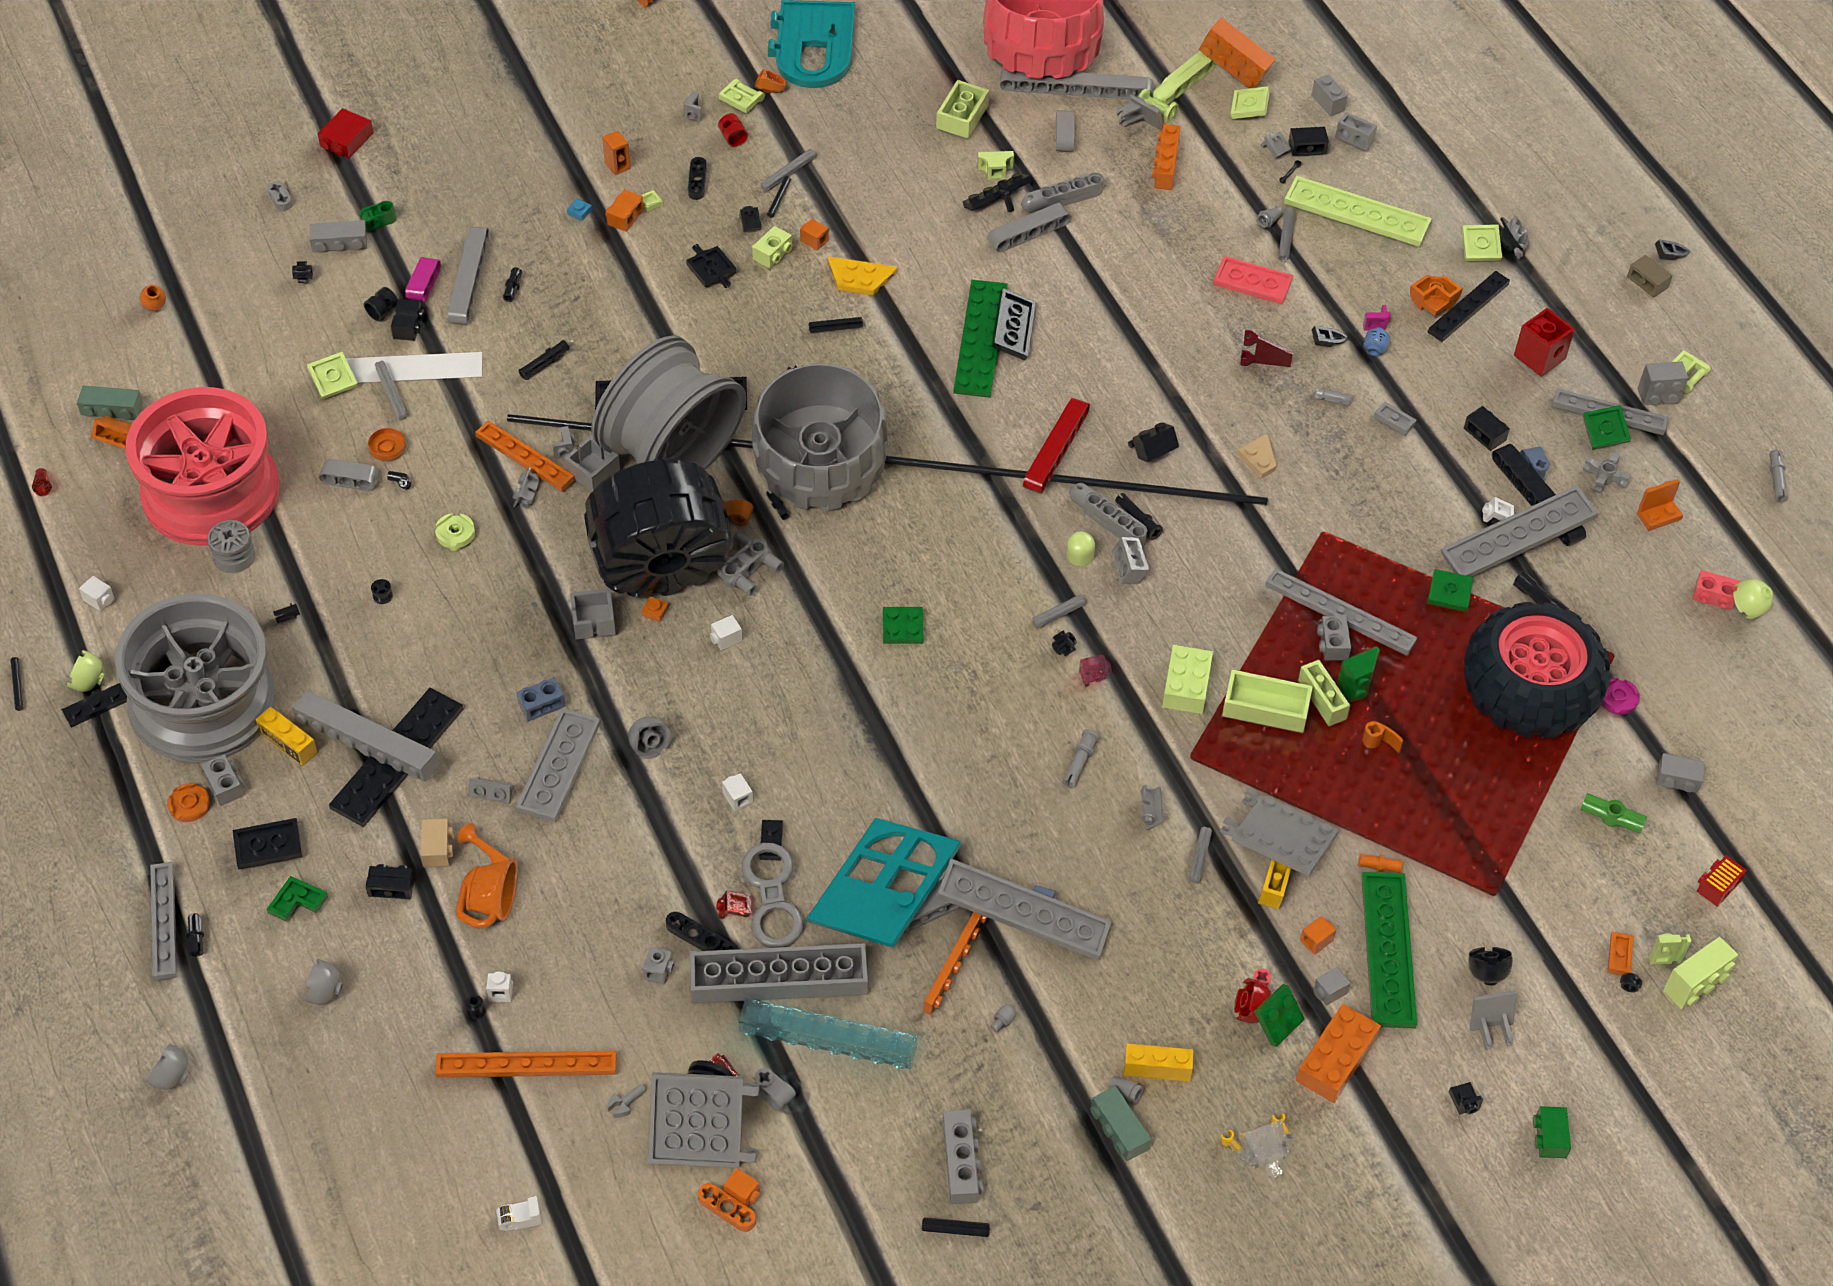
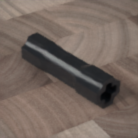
M1523 571L1515 578L1513 585L1525 595L1530 596L1538 604L1546 602L1557 605L1556 607L1565 611L1569 610L1559 599L1554 598L1539 586L1537 581L1528 573Z

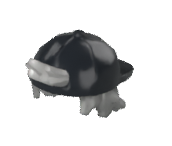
M1515 215L1510 222L1501 217L1500 220L1504 226L1499 233L1501 247L1509 253L1515 254L1517 259L1523 257L1525 248L1530 243V241H1526L1527 229H1525V226Z

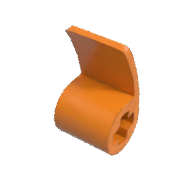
M746 500L723 501L727 515L731 517V520L736 525L745 526L748 524L754 509L750 502Z
M1371 721L1366 724L1362 738L1365 746L1376 748L1383 740L1390 744L1398 753L1400 752L1403 739L1397 733L1379 722Z

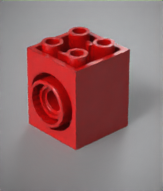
M1546 308L1522 325L1514 356L1542 377L1566 359L1575 328Z

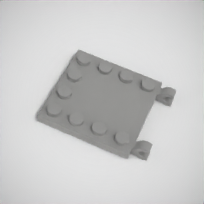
M1248 788L1245 794L1251 798L1245 796L1242 802L1245 805L1253 806L1252 810L1239 827L1232 818L1226 817L1223 823L1228 825L1229 828L1223 826L1220 832L1231 836V841L1304 875L1310 876L1337 836L1339 829L1328 823L1321 822L1309 814L1295 810L1289 805H1284L1272 797L1265 795L1259 797L1255 789Z
M652 1072L648 1163L739 1168L740 1161L756 1162L757 1149L748 1148L741 1150L743 1095L758 1096L760 1083H743L744 1077Z

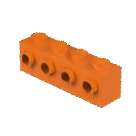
M1163 124V130L1158 133V141H1161V143H1157L1156 153L1159 155H1155L1154 166H1157V168L1153 167L1152 178H1155L1154 188L1172 190L1181 126Z

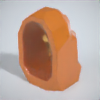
M762 69L755 82V88L766 93H779L784 91L786 87V81L780 75Z

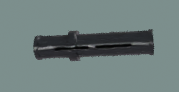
M562 340L554 347L547 348L545 353L518 370L520 376L526 380L550 362H555L560 355L570 350L569 345L565 340Z

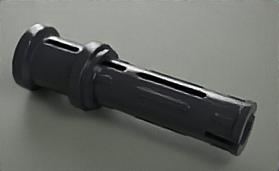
M1125 493L1120 494L1123 498L1118 495L1115 502L1147 528L1148 538L1150 540L1158 538L1163 531V527L1159 524L1157 525L1151 515L1143 513Z

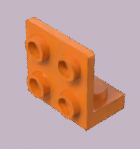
M1678 479L1666 481L1661 485L1652 486L1645 490L1636 515L1648 531L1682 520L1683 514L1673 501L1680 484Z

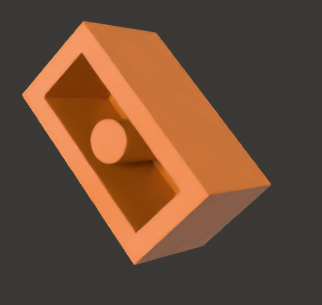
M618 130L603 136L604 162L614 175L631 169L629 145L626 139Z
M624 189L620 195H617L611 207L609 206L606 210L607 225L627 232L644 210L643 196Z

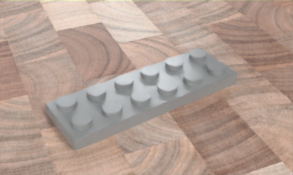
M561 708L515 807L516 812L556 823L601 724L600 718Z

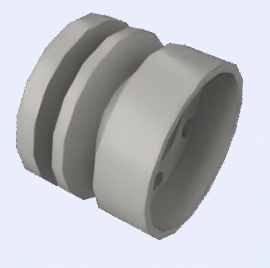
M227 520L214 525L209 531L207 537L208 544L212 552L214 564L219 570L225 573H238L249 568L254 562L255 551L249 529L245 524L236 520Z

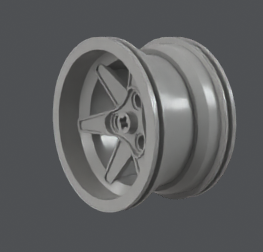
M666 336L652 342L634 355L610 382L593 416L591 426L592 437L600 447L609 453L613 451L619 455L631 454L635 457L636 464L654 460L677 459L696 463L706 469L720 456L734 436L745 411L746 392L740 384L730 377L703 373L700 370V362L693 346L680 336Z
M201 593L184 594L164 599L139 613L125 628L116 648L115 665L120 684L127 695V709L131 724L137 736L147 747L166 758L181 762L198 763L207 762L223 754L226 757L231 756L246 748L261 735L255 719L270 706L272 708L275 707V687L271 672L266 665L267 648L263 631L253 615L232 600ZM198 652L196 657L190 655L191 653ZM231 655L248 664L242 667L223 668ZM170 661L172 666H169L165 672L152 673ZM236 690L224 699H222L220 691ZM173 697L168 707L149 700Z

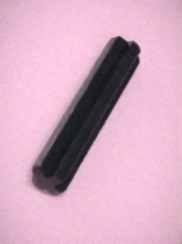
M862 317L816 321L809 322L808 326L810 333L862 328L863 319Z
M924 1217L922 1219V1231L988 1237L990 1224Z

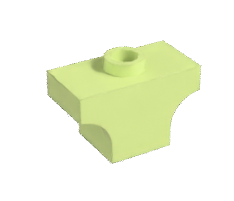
M1013 151L978 152V170L986 172L988 180L1005 179L1006 171L1013 169Z

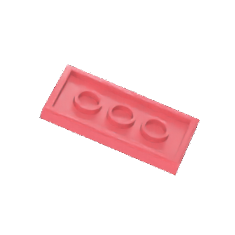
M1224 256L1214 278L1213 285L1283 304L1294 275Z

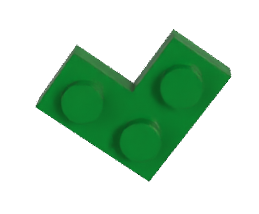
M290 876L267 907V912L283 921L288 920L298 905L317 913L328 898L327 892Z

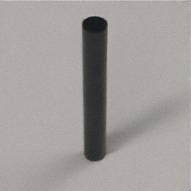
M785 176L767 213V216L770 218L774 217L791 182L789 176Z
M12 657L10 663L15 710L21 711L23 710L19 659Z

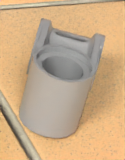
M762 1068L755 1073V1082L760 1083L758 1095L766 1100L773 1109L781 1111L795 1097L794 1089L773 1073L772 1070Z

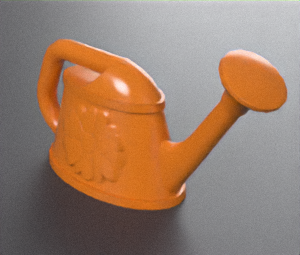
M468 823L459 831L458 842L460 844L468 842L475 844L490 857L491 864L481 867L475 866L466 874L458 897L456 915L463 923L481 929L492 925L497 918L500 921H505L508 918L517 886V862L515 858L508 859L480 839L475 833V825ZM465 905L468 911L479 912L488 915V917L484 920H478L465 914Z

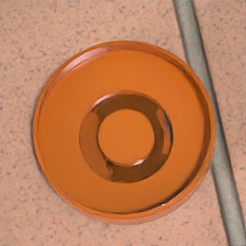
M393 428L377 430L368 440L370 454L381 461H390L398 458L403 454L406 447L403 434Z

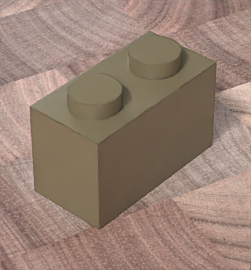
M1647 255L1632 263L1627 275L1631 281L1653 298L1669 288L1673 276Z

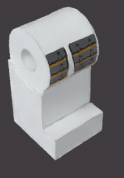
M537 1196L530 1197L525 1202L507 1204L496 1209L498 1227L502 1231L542 1225Z

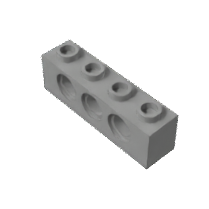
M970 1110L943 1111L950 1204L978 1203V1194H982V1181L977 1180V1173H980V1160L975 1159V1152H978L977 1138L973 1139V1132L976 1131V1120L971 1118ZM964 1134L966 1137L958 1138L956 1135ZM964 1154L967 1158L961 1159L958 1155ZM967 1175L970 1178L967 1180H963L960 1178V1176Z

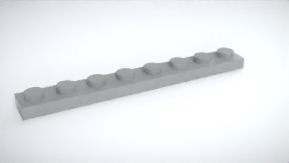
M1276 568L1266 580V587L1325 616H1346L1349 628L1407 656L1417 641L1418 637Z

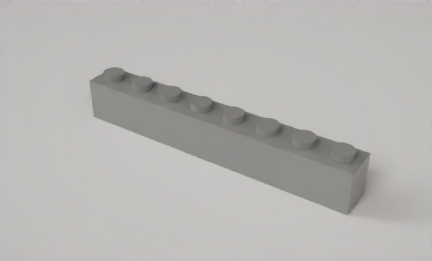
M307 691L292 707L295 719L300 724H306L318 733L323 732L331 739L343 742L349 748L354 747L362 754L376 758L380 763H387L395 770L407 773L413 779L418 778L426 782L440 766L436 751L310 691Z

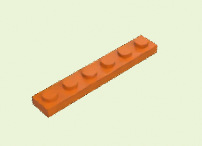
M487 421L475 432L477 438L528 470L530 467V472L537 474L539 478L561 492L575 481V476L490 421Z
M973 912L924 1001L923 1012L931 1015L934 1008L938 1009L943 1000V992H948L953 981L951 977L953 974H958L962 962H960L962 957L968 956L971 949V941L977 939L980 933L979 926L981 923L985 924L988 917Z

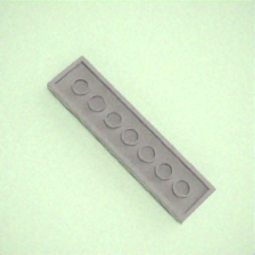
M1578 485L1442 548L1441 554L1456 574L1472 577L1598 518V512Z
M950 859L936 896L939 899L1097 961L1111 921L954 859Z

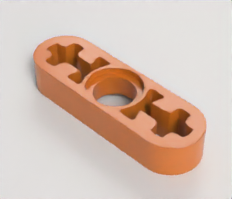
M706 1183L699 1188L698 1200L702 1206L740 1231L747 1232L755 1227L756 1216L752 1209L714 1184ZM712 1192L713 1198L707 1197L705 1199L704 1193L709 1194ZM728 1202L733 1205V1209L730 1212H723L720 1209L723 1203ZM749 1216L750 1222L745 1221L741 1223V1217L746 1218Z

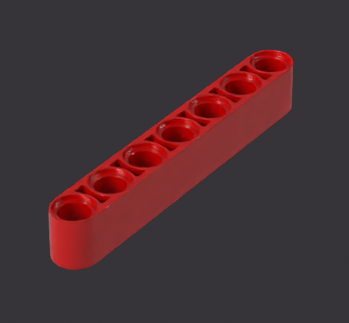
M1075 398L1069 400L1028 470L1023 481V488L1040 494L1043 493L1086 419L1090 403Z

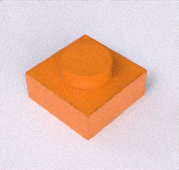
M650 596L641 611L642 616L660 622L669 608L668 603Z

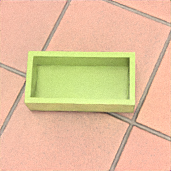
M1232 670L1222 716L1303 733L1313 686Z

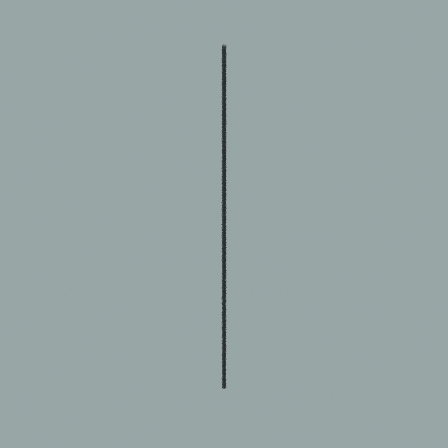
M507 415V422L552 427L568 426L570 429L591 431L592 423ZM731 439L727 445L753 449L752 441ZM886 456L885 460L887 464L1025 478L1028 472ZM1053 474L1050 479L1051 482L1083 483L1087 486L1267 505L1268 501L1267 497Z

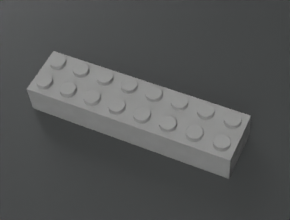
M865 943L690 952L692 1003L867 995L868 993Z

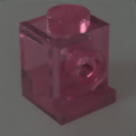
M1103 654L1080 659L1079 673L1085 687H1088L1090 682H1100L1103 679H1107V674L1112 672L1110 662H1106Z

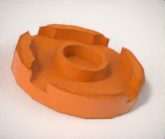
M187 783L176 787L167 799V807L171 816L182 822H193L202 818L208 812L211 804L207 790L195 783Z

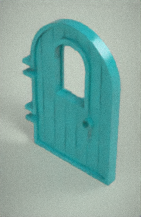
M781 0L780 13L777 11L771 12V29H778L777 42L774 39L769 40L768 57H776L777 69L783 78L797 86L819 88L834 84L847 74L851 66L855 2ZM832 27H835L834 34H831ZM802 46L827 47L825 65L815 71L804 69L801 66Z

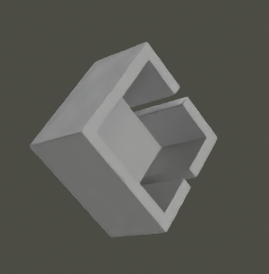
M1683 361L1649 363L1645 365L1637 388L1643 405H1657L1660 402L1663 404L1680 403L1683 389H1685L1688 381Z
M589 436L578 446L579 450L575 448L564 457L565 470L572 473L576 481L592 492L604 479L620 470L619 455L613 451L610 453L605 451L594 441L592 436Z
M609 588L570 593L575 639L594 637L593 634H597L598 637L616 635Z

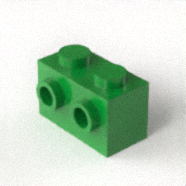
M1540 1106L1537 1114L1533 1115V1128H1537L1535 1148L1539 1149V1157L1567 1159L1571 1150L1567 1107Z

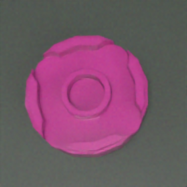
M1612 678L1601 706L1608 712L1617 715L1631 713L1638 705L1639 691L1630 681Z

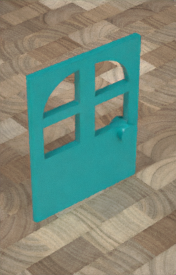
M875 818L809 913L806 921L894 948L948 867L950 859H953L961 847V842ZM893 836L904 837L892 855L868 849L872 844L881 839ZM920 841L927 843L935 850L936 859L932 867L908 860ZM861 858L885 864L872 884L848 877ZM901 869L926 876L914 895L908 891L902 893L888 889Z

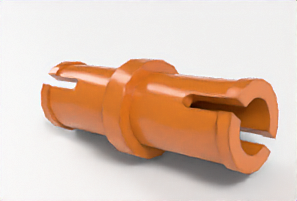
M1362 853L1359 855L1358 867L1372 868L1378 872L1385 870L1401 873L1403 860L1384 858V855L1371 856Z

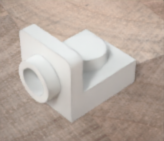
M1494 497L1483 507V521L1488 522L1493 517L1498 520H1504L1514 515V505Z

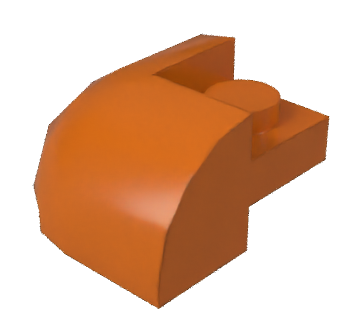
M1428 274L1410 286V295L1416 307L1420 311L1425 308L1434 316H1437L1442 311L1448 312L1456 304L1462 293V288L1444 275L1438 277Z

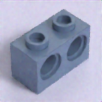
M555 677L543 680L536 685L525 687L516 692L518 704L528 722L566 707L564 694Z

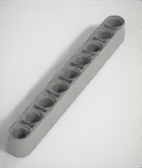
M1004 69L1000 75V87L1005 91L1130 99L1131 95L1138 97L1142 90L1148 89L1150 97H1153L1154 82L1149 77L1073 72L1070 76L1055 79L1050 75L1043 76L1041 79L1026 77L1025 73L1014 71L1011 73Z

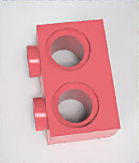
M1701 570L1696 581L1692 600L1732 610L1735 603L1733 594L1734 591H1737L1735 586L1740 580Z

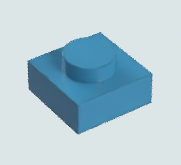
M576 199L567 209V215L583 221L592 211V205Z

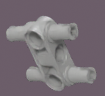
M739 530L735 533L733 540L743 548L732 556L722 569L716 568L715 570L718 576L722 578L725 586L731 588L738 587L751 596L755 593L757 586L747 578L763 564H766L778 573L783 569L784 562L773 555L771 549L767 547L765 540L751 539Z

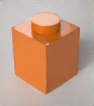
M810 219L800 228L801 242L818 251L829 241V228L814 219Z
M1320 916L1302 929L1300 941L1315 955L1333 942L1336 929L1330 921H1326Z
M738 1168L723 1185L724 1192L747 1207L750 1204H755L761 1194L759 1182Z

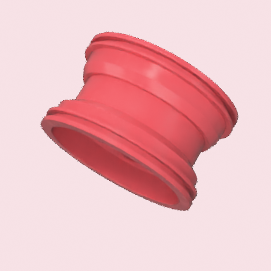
M214 387L184 389L168 394L153 402L139 414L131 425L125 446L127 460L133 475L141 484L140 499L144 513L150 524L165 537L183 544L208 546L207 537L214 525L222 521L236 520L245 524L250 533L261 525L274 509L280 492V481L276 465L267 452L268 433L260 411L245 397L229 390ZM166 478H175L171 484L160 480Z

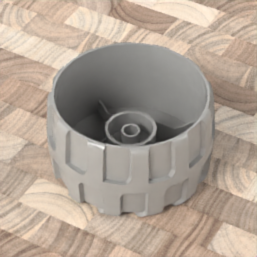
M811 363L810 365L791 368L781 373L769 386L763 389L758 397L757 411L753 414L752 445L758 473H763L767 480L768 489L776 496L782 495L790 500L793 506L805 510L809 506L820 507L824 511L841 508L842 503L848 501L856 502L870 492L871 484L878 481L883 473L888 447L885 409L881 407L879 393L875 387L849 368L825 363Z

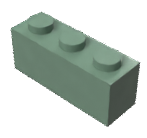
M84 385L77 400L81 415L109 416L133 420L139 416L143 404L139 390Z
M1116 1086L1093 1097L1090 1108L1093 1117L1096 1120H1100L1105 1135L1108 1138L1111 1137L1116 1152L1120 1156L1123 1155L1126 1162L1150 1150L1151 1138Z

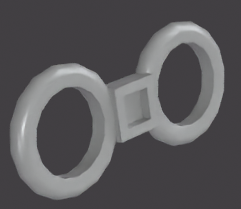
M761 843L753 846L746 853L742 861L744 877L752 886L760 889L763 903L756 910L752 918L751 929L755 938L762 945L770 948L786 947L798 939L803 924L800 912L792 904L785 902L783 897L782 885L788 880L792 872V859L782 846L775 843ZM764 852L777 854L784 863L781 874L771 880L757 878L751 871V863L758 854ZM773 910L785 911L792 917L794 927L786 937L780 939L770 938L762 932L760 927L763 916Z

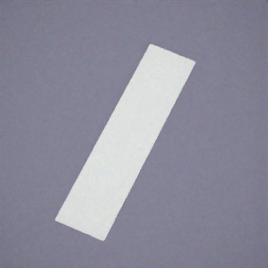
M482 352L346 358L357 383L381 382L375 367V363L381 360L385 362L393 381L482 377Z

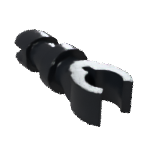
M767 491L766 495L772 502V507L777 510L782 520L787 519L789 515L783 505V501L773 492L769 493Z

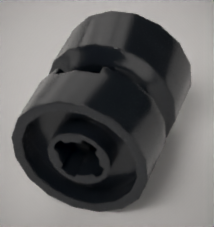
M382 287L375 293V296L368 298L363 305L372 319L380 321L388 315V312H392L396 308L398 298L391 289Z

